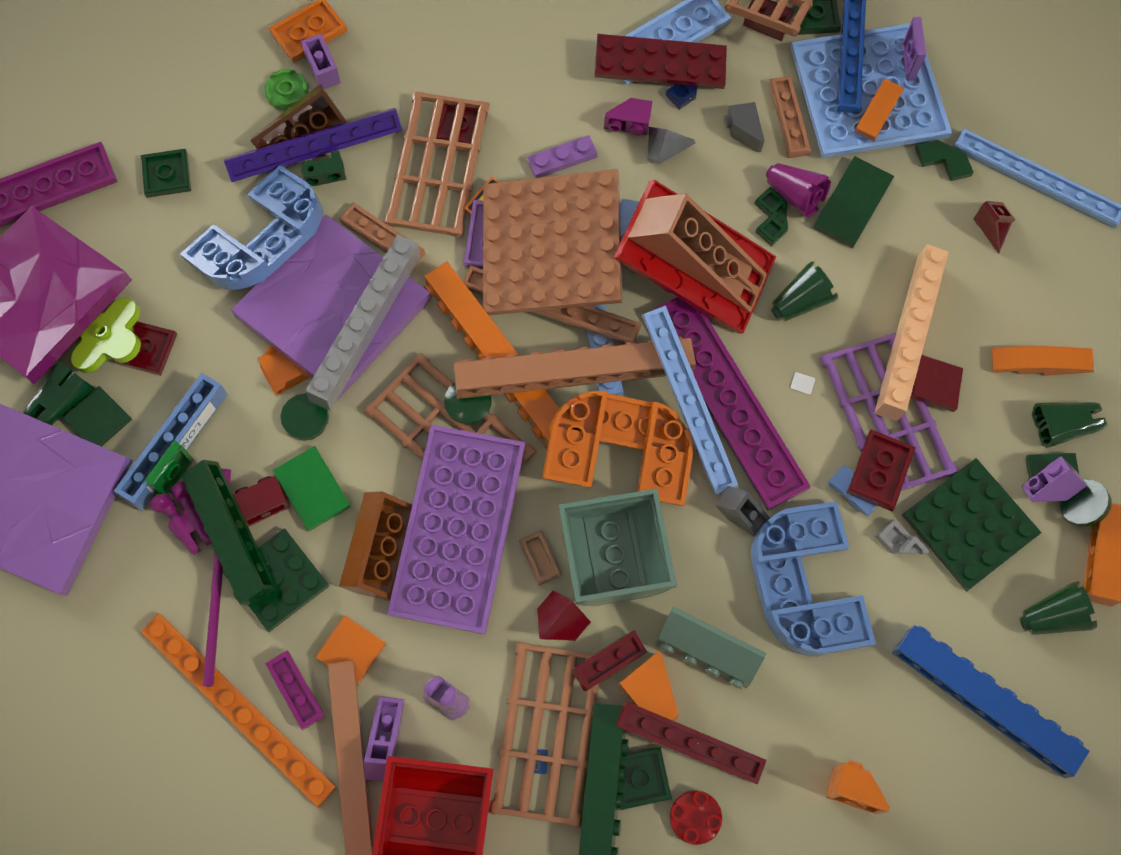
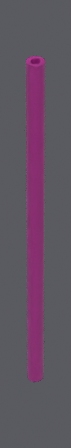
M222 469L230 487L231 470ZM215 553L203 679L204 687L214 686L223 566Z

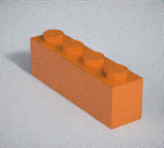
M1111 503V509L1106 518L1102 521L1099 520L1095 523L1096 525L1091 526L1084 589L1091 602L1111 607L1121 603V505Z

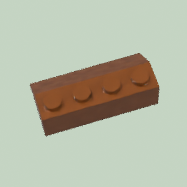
M383 491L364 493L339 587L357 594L390 601L412 504Z

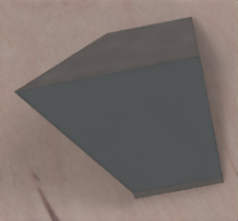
M649 127L648 160L650 163L660 164L696 144L695 140L667 129Z

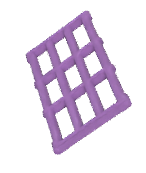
M896 333L821 356L820 361L823 368H826L840 400L839 405L843 408L858 442L857 447L859 451H862L866 436L852 405L864 401L879 433L894 439L905 436L907 443L916 447L913 456L923 478L910 481L906 474L901 491L948 477L958 472L955 463L949 457L936 428L937 423L932 419L926 403L914 400L924 422L923 424L911 427L904 413L898 420L902 431L889 434L882 416L874 414L877 405L874 398L879 397L881 389L873 392L870 391L854 353L867 349L881 383H883L886 369L876 346L888 343L892 350ZM844 356L862 394L851 399L847 395L833 360ZM927 429L944 467V471L935 474L931 473L914 433Z

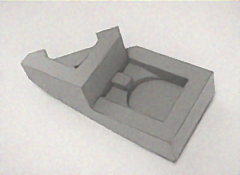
M891 519L875 536L892 554H927L929 552L916 536L911 537L895 519Z

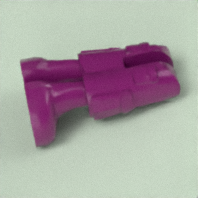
M184 481L175 484L170 492L184 510L183 515L179 514L168 494H160L154 497L149 502V507L152 511L163 513L170 519L168 528L174 537L180 540L192 555H195L201 549L196 539L192 536L194 532L197 531L200 539L207 547L212 542L204 531L203 522L195 511L191 496L185 489Z

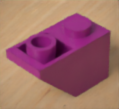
M636 98L626 100L605 113L604 129H609L612 132L621 131L637 136H647L653 101Z

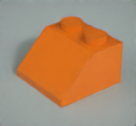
M847 761V763L833 767L826 798L873 814L889 811L890 806L871 772L864 770L862 764Z

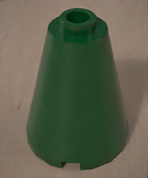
M811 261L772 302L773 308L771 311L777 320L782 319L786 322L838 299L837 293L832 294L831 289L834 286L819 266L813 267L815 262Z
M1072 582L1025 609L1023 617H1020L1024 631H1029L1031 635L1096 629L1097 620L1092 621L1090 616L1095 613L1084 587L1078 588L1080 582Z

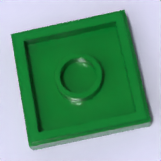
M174 440L144 481L157 494L169 495L171 488L178 483L182 477L181 475L186 472L194 460L182 444Z

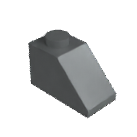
M756 103L730 105L727 115L724 116L725 127L729 128L731 137L752 150L761 152L765 140Z
M727 486L715 503V506L729 521L754 537L759 528L770 519L769 515L752 495L745 490Z

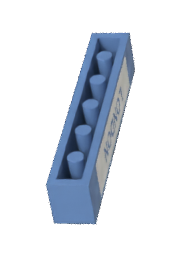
M200 374L115 488L114 492L118 496L143 511L156 493L144 480L174 440L182 444L186 450L190 447L228 395L223 386L205 374Z

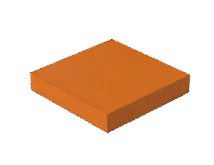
M344 615L315 658L327 666L333 663L354 661L358 686L387 643Z

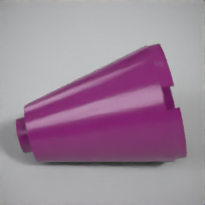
M780 163L770 166L766 173L767 183L807 218L813 216L819 210L816 206L820 200L825 201L831 186V180L828 179L830 177L825 174Z

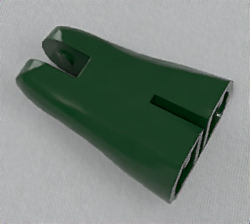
M57 361L38 392L25 407L23 414L52 426L62 415L95 388L60 361Z
M1096 402L1036 403L1032 411L1035 426L1037 428L1043 427L1038 431L1042 446L1046 448L1099 432L1107 426L1106 418H1092L1093 414L1102 411L1100 403Z

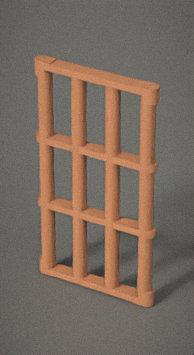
M728 0L724 9L732 14L796 37L807 11L813 6V0H779L771 17L758 13L765 0H755L750 9L739 6L740 0ZM787 3L800 7L791 25L779 21Z
M414 91L406 134L403 135L404 144L397 174L394 175L395 184L384 223L392 227L462 237L466 213L464 208L468 203L469 194L472 192L473 174L477 155L481 150L479 145L490 104L484 101ZM422 101L435 103L428 137L415 135ZM443 104L456 106L449 141L436 139ZM465 107L478 108L471 144L458 142ZM413 143L426 145L419 177L406 175ZM434 146L447 148L441 180L428 179ZM456 150L469 151L463 184L449 182ZM404 183L417 184L409 221L396 219ZM426 186L439 188L431 224L418 223ZM448 189L461 191L453 228L440 226Z
M419 353L401 374L364 410V413L371 419H376L402 442V446L408 447L422 460L425 450L414 440L423 431L429 434L432 425L430 423L439 414L443 415L459 430L484 434L492 427L506 439L522 441L497 420L498 417L495 414L492 415L489 412L483 418L485 423L477 432L469 425L452 419L445 409L444 400L442 402L439 401L410 376L420 365L445 388L448 389L454 383L429 362L430 359L423 353ZM402 382L434 408L426 418H423L393 392ZM386 398L418 425L409 436L377 409ZM529 443L526 444L522 466L537 451Z
M517 642L510 698H507L509 705L502 748L499 749L498 753L500 761L493 801L490 803L489 813L492 815H510L567 824L575 828L581 827L583 816L581 815V807L588 768L594 703L597 700L599 683L587 691L585 709L570 707L574 674L571 669L576 666L577 659L586 660L594 654ZM527 651L542 653L535 701L520 699ZM552 655L567 657L560 705L545 703ZM518 706L534 708L527 753L512 751ZM544 709L559 712L552 757L537 755ZM569 713L584 715L578 761L562 759ZM510 757L526 759L518 811L502 808ZM536 761L551 763L544 815L528 813ZM561 765L577 767L569 819L554 817Z

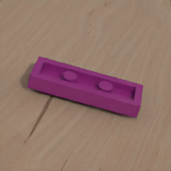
M288 650L265 663L302 730L326 717Z

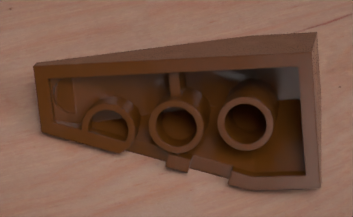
M320 84L301 97L252 137L250 141L256 149L347 121Z

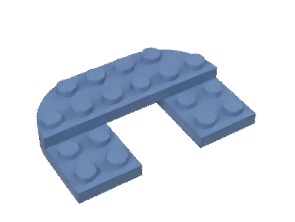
M280 165L247 194L251 201L276 217L255 238L244 246L213 224L180 254L186 262L208 277L215 286L226 290H238L263 283L268 276L316 234L323 214L320 200L306 181Z
M837 501L782 510L759 528L752 542V568L767 624L775 637L784 646L805 656L819 657L830 653L870 647L876 644L863 595L813 603L801 557L845 551L850 548Z

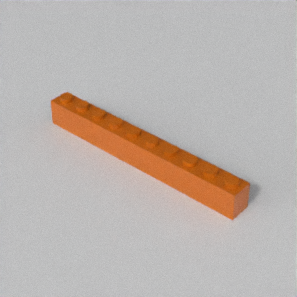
M448 262L443 263L424 276L426 283L424 288L430 292L431 298L434 296L437 299V306L444 315L448 314L452 319L450 323L455 331H461L464 335L463 340L470 350L474 348L478 354L476 356L478 360H482L485 357L506 358L508 355L518 354ZM544 389L504 394L510 403L514 402L517 405L519 416L524 422L529 421L532 425V433L538 440L542 439L547 445L545 446L547 451L550 424L560 409L548 392Z

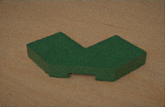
M934 140L917 144L915 147L922 167L944 163L950 181L971 177L974 173L966 153L942 141Z
M770 186L755 200L754 204L768 216L756 228L755 233L772 247L787 233L788 221L787 201Z

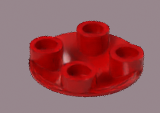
M703 791L685 792L675 800L671 807L670 823L672 829L686 843L693 845L705 844L715 838L722 826L721 808L711 795Z

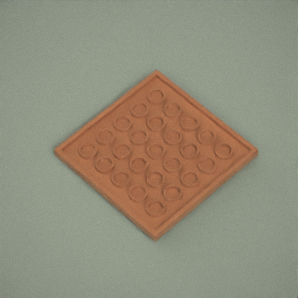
M618 169L483 185V309L488 315L622 303V266L619 261L613 258L621 242Z

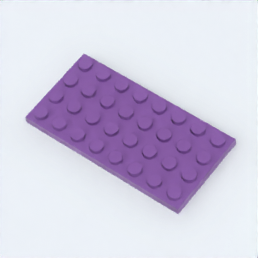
M431 425L389 603L388 616L486 635L526 442Z

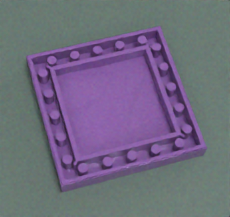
M325 214L321 219L316 234L268 276L263 283L256 284L231 311L238 321L270 346H273L275 350L313 379L382 262L383 257ZM408 277L339 398L431 300L430 292L410 277Z
M0 404V568L55 593L67 596L117 495L114 490L127 474L133 460Z

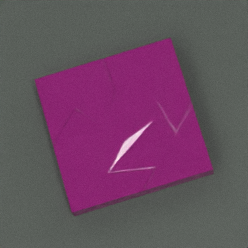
M33 206L0 237V359L35 384L125 289L132 279L123 269Z

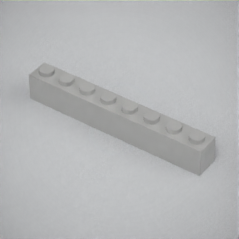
M400 235L396 236L305 390L310 402L329 411L332 410L420 258L418 243Z

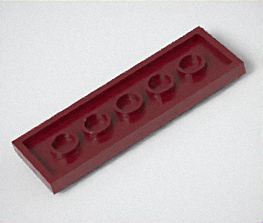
M597 34L594 77L724 89L726 84L727 45Z

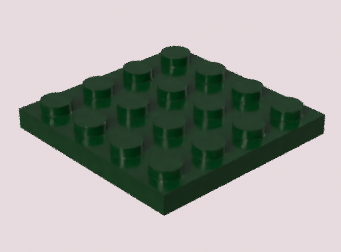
M977 458L902 514L966 592L1042 533Z

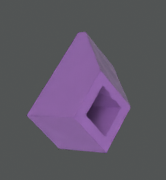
M1062 456L1022 485L1032 502L1067 501L1087 486L1079 473Z

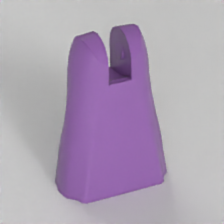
M433 677L426 682L424 700L433 707H439L442 714L452 721L461 718L467 713L470 707V699L466 694L443 677Z

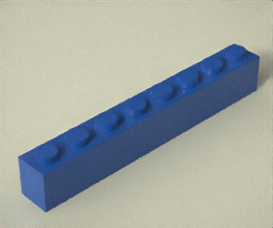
M915 625L908 629L892 652L895 656L1063 778L1075 776L1090 752L1083 746L1084 743L1080 739L1072 735L1068 736L1061 731L1059 724L1050 719L1046 720L1039 715V710L1027 703L1024 704L1017 699L1018 696L1013 691L995 683L996 680L991 675L979 672L974 668V664L970 660L952 652L953 649L948 644L941 641L938 642L932 638L931 633L927 629Z

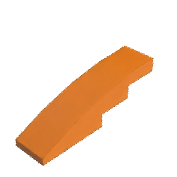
M1061 346L992 348L994 373L1018 371L1019 374L1044 373V376L1094 372L1093 350L1091 348Z

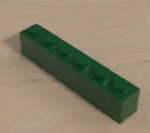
M209 460L200 461L181 475L185 483V489L190 494L195 511L203 522L204 531L213 544L214 553L223 566L224 575L233 588L234 597L240 605H254L277 590V587L219 463Z
M594 703L579 855H619V848L615 847V839L621 833V820H617L618 809H622L624 803V793H620L621 782L626 780V766H623V755H628L629 739H625L626 730L616 726L623 707L620 705Z

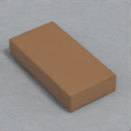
M542 530L519 540L538 585L561 576V572Z

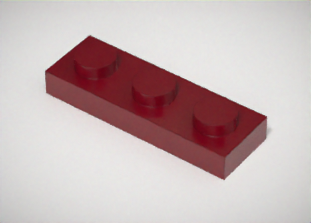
M633 630L571 670L583 691H588L647 653V650L636 631Z

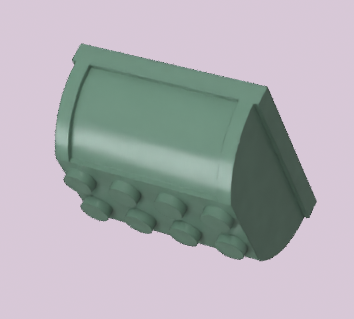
M657 488L558 504L575 604L581 606H600L648 598L676 588L677 584Z

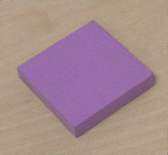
M913 17L902 42L907 81L916 79L926 57L921 17Z

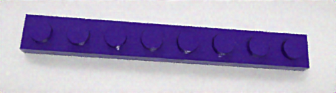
M392 108L224 159V163L231 182H235L274 170L279 165L284 167L402 131L396 108Z

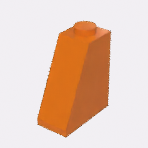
M659 651L619 683L618 687L632 704L673 721L679 716L664 660Z

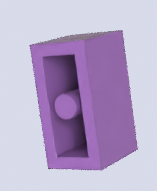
M322 34L302 40L301 44L305 57L317 84H321L324 89L340 84L337 67Z

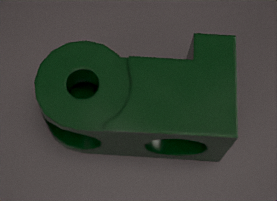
M340 151L330 152L331 158L319 161L308 160L303 163L301 172L305 181L310 186H319L347 180Z

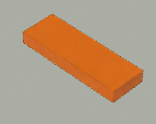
M884 79L854 132L874 142L900 98L904 87Z

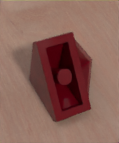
M986 201L973 219L999 254L1015 218L1003 202Z
M554 590L537 608L539 639L576 641L591 623L572 600Z

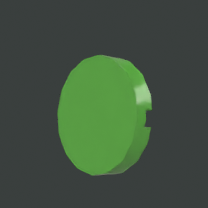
M281 69L274 72L264 85L265 95L269 104L283 111L287 110L309 92V86L305 77L292 69Z

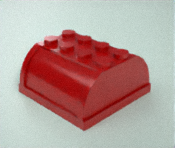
M387 756L372 855H483L494 768Z

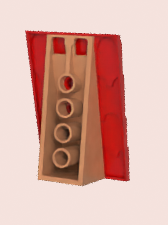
M656 180L648 182L646 190L618 246L619 248L613 256L614 259L641 277H646L668 293L674 294L702 314L708 315L727 329L736 333H744L777 257L705 212L687 193L677 194Z

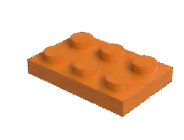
M316 0L271 26L269 31L294 63L305 57L301 44L302 40L322 34L327 44L347 32V26L326 0Z

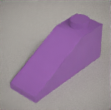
M378 698L364 759L366 780L384 781L387 756L396 757L404 699Z

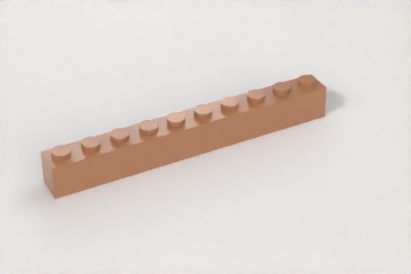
M679 337L693 372L696 362L691 338L684 339ZM652 340L647 343L638 344L637 342H628L619 346L606 344L600 348L580 347L572 351L559 349L553 353L544 354L543 352H533L525 356L511 354L506 356V358L485 357L477 361L464 359L454 363L457 399L666 376Z

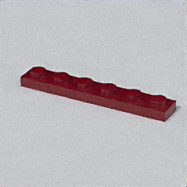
M627 701L624 702L616 722V726L757 785L767 761Z

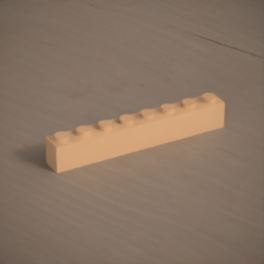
M927 244L917 257L874 414L897 422L907 411L945 269L948 251Z

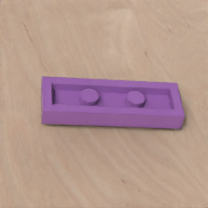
M588 135L527 156L534 177L540 178L597 158V151Z

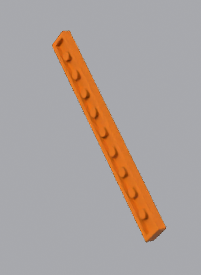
M160 613L140 631L317 807H320L337 787L216 668L214 686H203L205 657Z

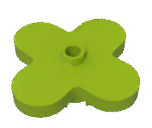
M127 297L114 301L79 336L82 341L72 353V364L83 373H91L97 370L104 362H109L108 360L110 359L125 363L136 357L140 351L141 342L132 332L134 331L132 327L139 319L140 307Z

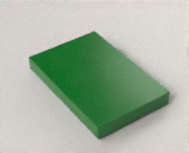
M315 446L273 469L274 474L308 531L313 530L351 507Z

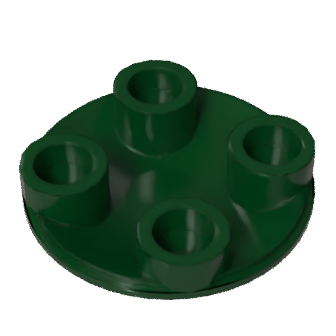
M454 382L446 391L444 405L452 419L466 425H474L482 420L490 411L492 397L489 395L457 399Z

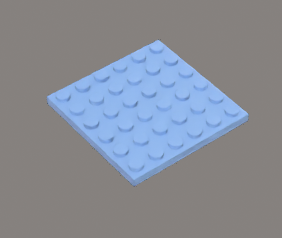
M910 23L864 31L861 108L859 114L837 111L841 34L791 43L790 48L822 159L950 138L952 131L927 53L916 79L912 81H907L902 42ZM887 79L904 87V90L873 142L854 131L883 80Z

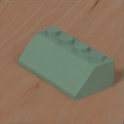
M675 607L672 608L656 643L660 644L659 648L669 654L675 652L683 656L682 660L693 666L699 664L706 668L705 672L714 677L721 675L729 679L728 683L739 689H742V687L747 688L751 684L767 654Z

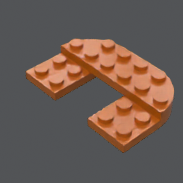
M607 391L586 392L567 401L553 417L549 428L550 436L542 479L591 488L599 442L643 451L637 491L657 488L660 502L685 506L693 457L692 438L689 429H686L680 420V416L664 404L609 394Z

